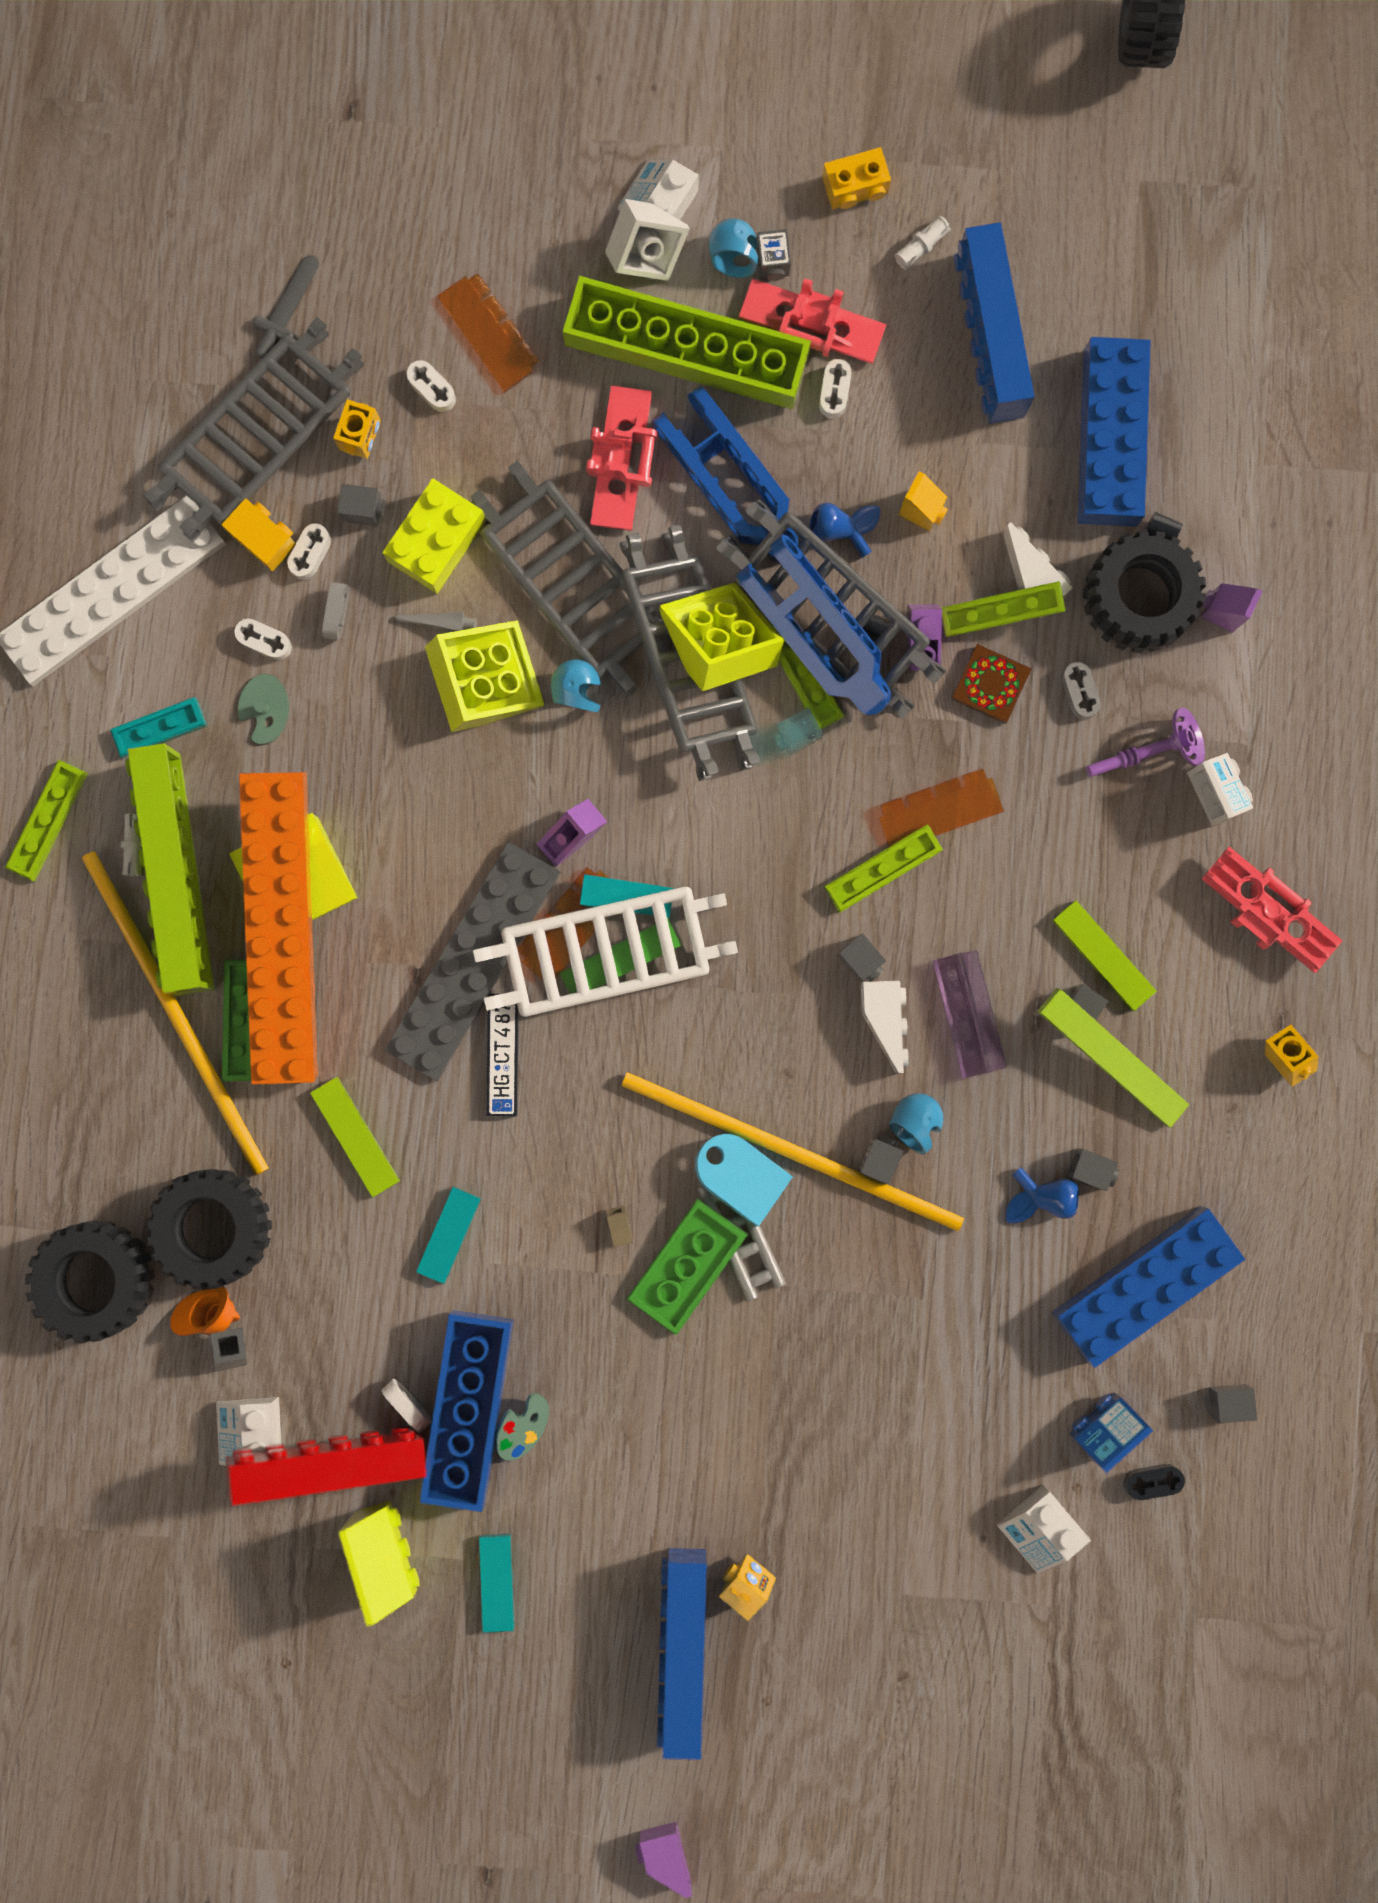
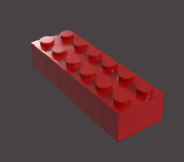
M409 1426L391 1428V1433L379 1435V1431H365L360 1433V1438L347 1439V1435H336L329 1437V1442L316 1444L315 1439L298 1441L296 1447L284 1448V1444H272L265 1446V1451L252 1453L251 1448L233 1450L231 1456H225L228 1496L232 1506L424 1478L426 1477L423 1438L414 1430H410Z

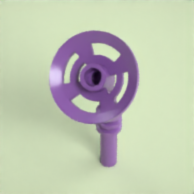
M1186 708L1176 709L1172 721L1173 733L1170 734L1169 738L1137 749L1131 747L1130 749L1119 751L1117 756L1086 766L1087 774L1089 777H1093L1119 767L1125 769L1134 764H1139L1142 759L1171 749L1179 750L1184 759L1190 765L1196 767L1203 763L1205 759L1204 740L1199 725Z

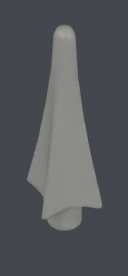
M463 611L425 615L398 614L395 616V620L399 622L428 626L447 632L477 628V619L467 618Z

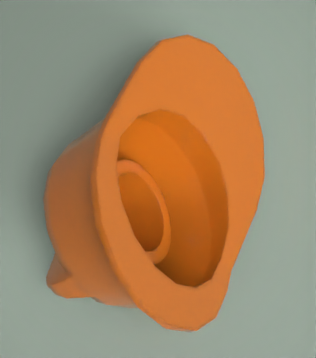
M222 1286L211 1290L206 1289L186 1296L179 1302L172 1313L170 1320L172 1332L178 1336L197 1333L211 1336V1333L225 1331L230 1324L238 1321L240 1315L235 1311L233 1301L228 1298L227 1288Z

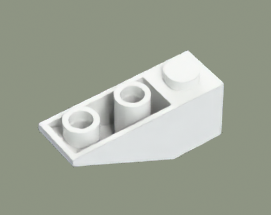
M1010 522L1003 532L1018 590L1060 581L1064 599L1073 588L1070 585L1068 576L1061 570L1057 571L1049 563L1048 555L1042 549H1036L1028 541L1029 536L1024 529L1019 526L1015 527Z
M900 981L862 982V1015L895 1073H904L903 1067H908L909 1061L908 1049H903L902 1036H907V1019L901 1017V1006H906V989L900 988Z

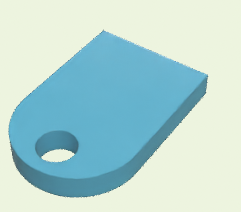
M721 1134L708 1139L700 1147L695 1158V1172L701 1185L755 1227H759L793 1178V1176L743 1138L732 1134ZM711 1147H715L721 1152V1161L717 1165L711 1164L707 1160L706 1154Z

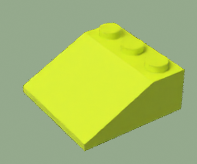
M735 582L666 603L659 607L660 614L686 672L702 692L777 667L784 639Z
M518 620L438 634L425 646L451 732L479 727L545 705Z
M311 813L308 814L313 921L357 899V896L319 818ZM241 847L229 853L243 881Z
M390 1500L355 1511L339 1531L367 1627L375 1624L411 1600L417 1592V1587L420 1586L418 1573L415 1568L411 1569L408 1557L411 1555L409 1543L406 1538L401 1537L399 1526H401L399 1511L397 1508H392Z

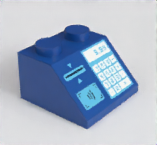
M1115 1392L1111 1396L1106 1394L1100 1398L1095 1404L1096 1409L1089 1416L1083 1415L1078 1418L1072 1425L1073 1430L1069 1433L1093 1462L1106 1473L1153 1432L1151 1427Z

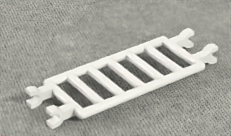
M681 887L505 927L501 931L503 944L473 950L475 962L506 956L514 991L485 997L486 1010L517 1003L520 1015L527 1017L705 976L709 973L708 959L738 953L736 941L704 947L697 916L699 911L726 906L725 893L694 900L692 890L689 887ZM682 900L696 962L694 966L678 969L664 908L665 903ZM652 907L667 971L651 976L648 974L634 910ZM622 913L637 979L619 983L604 917ZM592 920L607 986L589 990L575 924ZM563 927L577 993L559 996L545 935L546 930ZM533 934L547 994L546 1000L529 1003L515 942L516 937Z

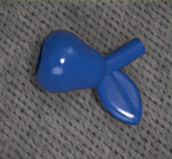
M826 502L819 504L814 509L809 528L823 542L849 538L863 558L872 551L861 535L872 531L876 527L880 519L881 510L878 506H864L856 510L850 517L835 504Z
M1022 1167L1012 1174L1025 1191L1015 1195L1008 1203L1005 1212L1006 1222H1023L1029 1219L1037 1208L1045 1210L1061 1219L1072 1218L1077 1213L1079 1188L1074 1181L1059 1179L1037 1186Z

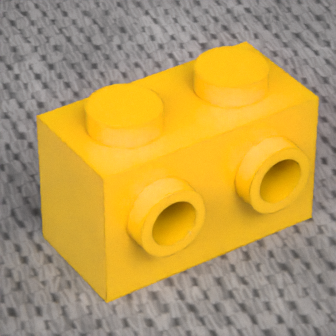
M881 147L824 163L822 179L832 210L836 208L849 209L858 202L868 199L869 201H877L889 193L891 178Z
M245 498L221 525L235 540L273 572L295 547L296 544L291 538L293 532L281 521L275 524L268 517L271 513L258 501L253 505Z

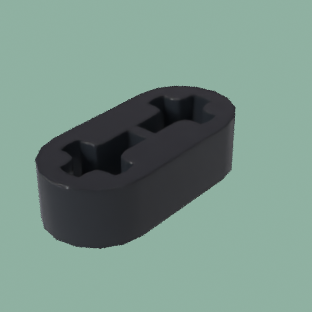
M1171 1464L1134 1469L1129 1471L1124 1478L1126 1492L1137 1500L1175 1495L1185 1485L1183 1473ZM1167 1472L1176 1476V1480L1172 1481L1171 1487L1165 1482L1157 1483V1480L1167 1478ZM1138 1477L1144 1482L1151 1481V1484L1142 1486L1141 1492L1132 1487Z

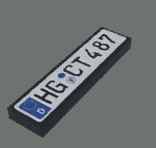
M488 994V997H489V996H494V995H499V994ZM517 1003L488 1010L486 1116H518L519 1010Z

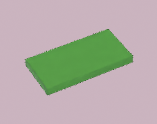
M697 1199L627 1297V1300L674 1335H677L748 1234L700 1199Z

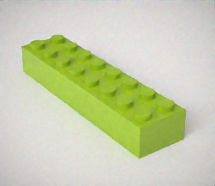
M579 276L563 329L565 346L791 410L794 407L811 340L583 276Z
M165 743L128 749L129 758L125 760L127 774L129 777H132L133 788L130 789V800L133 807H136L138 818L134 819V828L136 835L141 838L142 849H139L138 856L142 867H145L146 879H143V890L145 896L149 897L151 909L147 910V918L150 927H154L155 940H152V952L159 962L160 970L156 971L158 987L163 989V993L177 996L213 991L215 987L181 755Z

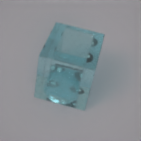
M807 708L778 723L775 729L777 734L774 735V739L780 750L784 751L786 749L789 756L821 740L823 732L811 710Z

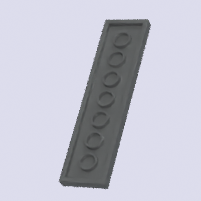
M508 841L384 1051L433 1080L438 1081L485 1003L484 998L488 997V994L491 993L508 964L506 956L475 962L473 950L503 944L501 936L503 928L533 921L561 874L559 870ZM524 936L515 938L517 947Z

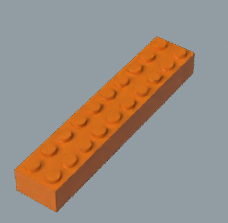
M307 772L239 773L251 1084L314 1083L318 1077Z

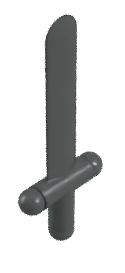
M306 256L302 259L270 320L261 316L253 318V325L265 332L256 349L258 358L262 359L270 351L276 338L281 340L284 336L289 335L296 340L295 334L285 329L318 269L319 262L316 257Z

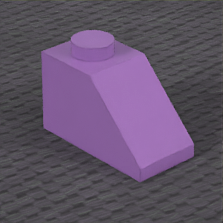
M1221 583L1213 591L1209 589L1206 593L1205 602L1202 605L1205 609L1201 618L1233 633L1250 619L1263 591L1257 588Z
M587 799L566 811L537 843V846L552 864L557 867L592 839L607 821L591 801Z
M677 1822L640 1831V1841L638 1844H635L639 1864H645L647 1875L685 1898L692 1897V1883Z

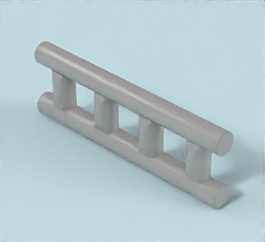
M703 1186L698 1188L697 1191L702 1202L721 1215L717 1203L721 1202V1200ZM739 1214L728 1218L727 1220L737 1227L746 1224L753 1239L752 1242L739 1247L729 1260L747 1301L757 1298L758 1294L755 1288L772 1280L775 1289L785 1285L786 1281L760 1225L759 1227L753 1226ZM759 1252L766 1269L749 1276L742 1259Z

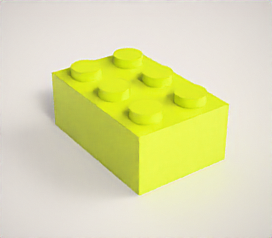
M432 478L382 553L388 563L438 594L487 520L482 509Z

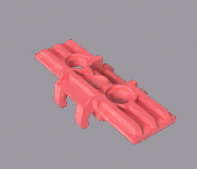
M752 278L739 314L740 319L778 332L811 340L810 348L821 351L823 356L828 357L829 352L833 350L873 364L887 324L841 309L843 291L835 289L834 294L829 297L814 292L812 288L813 281L804 278L801 292L797 294ZM781 305H787L792 309L785 312L784 317L778 316L776 313L777 308ZM838 324L845 325L849 330V334L844 338L837 336L834 326ZM796 325L827 336V340L789 327Z
M611 386L604 433L600 432L599 428L592 427L590 437L594 443L592 458L588 459L586 464L587 473L597 478L591 526L632 531L639 486L649 487L652 483V478L649 476L654 442L658 440L659 436L657 430L647 428L652 391ZM625 422L633 425V428L628 431L617 429L620 424ZM634 442L642 443L638 474L629 473ZM620 480L626 485L625 491L619 495L612 494L608 489L612 481Z
M1227 847L1201 880L1240 911L1236 917L1232 918L1230 923L1236 928L1245 926L1259 938L1256 945L1262 950L1270 947L1276 941L1313 973H1316L1343 940L1308 912V908L1312 902L1307 898L1302 899L1273 875L1274 871L1270 867L1261 873L1231 847ZM1244 882L1252 884L1250 886L1251 896L1249 899L1241 894V885ZM1266 885L1293 906L1295 910L1290 913L1279 902L1264 891V887ZM1297 921L1303 926L1301 937L1294 938L1289 934L1288 926L1291 922Z

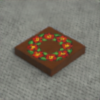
M976 644L951 700L1006 724L1032 668Z

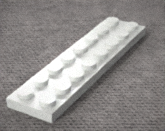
M185 496L0 632V645L30 685L34 687L226 545L210 522L194 542H191L183 534L179 526L199 510L195 502L188 496Z

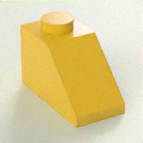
M919 471L904 498L898 515L930 532L934 523L941 524L948 511L947 508L943 507L947 496L924 473Z

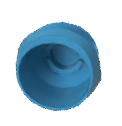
M729 218L718 223L710 233L708 247L712 265L719 272L727 276L745 278L753 275L757 269L759 258L755 249L758 242L754 230L748 223L738 218ZM744 255L751 261L745 267H738L733 263V259L736 256Z
M579 659L568 660L560 664L551 677L550 687L553 702L599 712L601 705L587 696L588 687L591 685H601L595 668L586 661Z
M914 1093L899 1101L894 1109L889 1125L894 1134L906 1146L921 1155H925L932 1149V1141L929 1135L930 1130L940 1132L943 1127V1111L939 1103L931 1096L923 1093Z

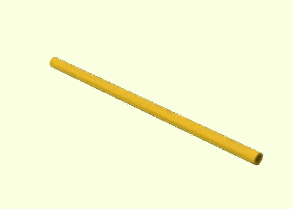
M95 851L87 853L81 859L254 1175L261 1174L268 1170L269 1167L175 996L163 993V989L158 987L156 971L160 969Z
M629 1072L625 1075L621 1086L957 1232L963 1224L964 1217Z

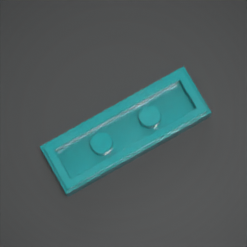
M192 697L114 727L110 731L119 755L124 759L129 757L128 749L166 743L205 728L207 723L197 698Z
M584 874L579 904L597 907L674 888ZM672 902L664 904L667 918H670ZM652 907L634 910V913L654 916Z
M452 1187L417 1268V1273L442 1284L446 1283L482 1198L457 1187Z
M511 1534L480 1535L483 1633L514 1631Z

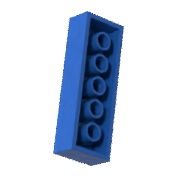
M999 222L965 228L962 240L958 241V253L954 254V265L956 272H961L962 282L959 284L961 300H966L968 310L965 311V323L967 329L971 328L973 339L970 340L972 357H977L976 381L978 386H982L984 396L981 397L982 412L984 415L988 414L989 424L1021 419L1025 417L1035 396L1002 224Z
M1090 337L1083 350L1077 524L1137 527L1145 517L1151 340Z
M1199 1206L1051 1313L1085 1361L1096 1368L1246 1259L1211 1210Z
M453 1310L449 1314L425 1465L426 1477L423 1478L420 1503L477 1512L483 1511L486 1505L495 1447V1434L499 1421L514 1319Z
M669 1548V1558H662L661 1585H668V1589H661L660 1617H667V1621L660 1622V1650H666V1653H660L659 1682H665V1685H659L658 1715H664V1717H658L657 1747H663V1759L701 1760L706 1549Z

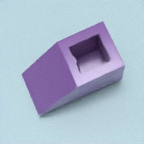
M938 604L907 605V619L929 638V645L923 652L941 665L942 609ZM907 635L909 649L915 642ZM914 663L910 665V671L920 670Z

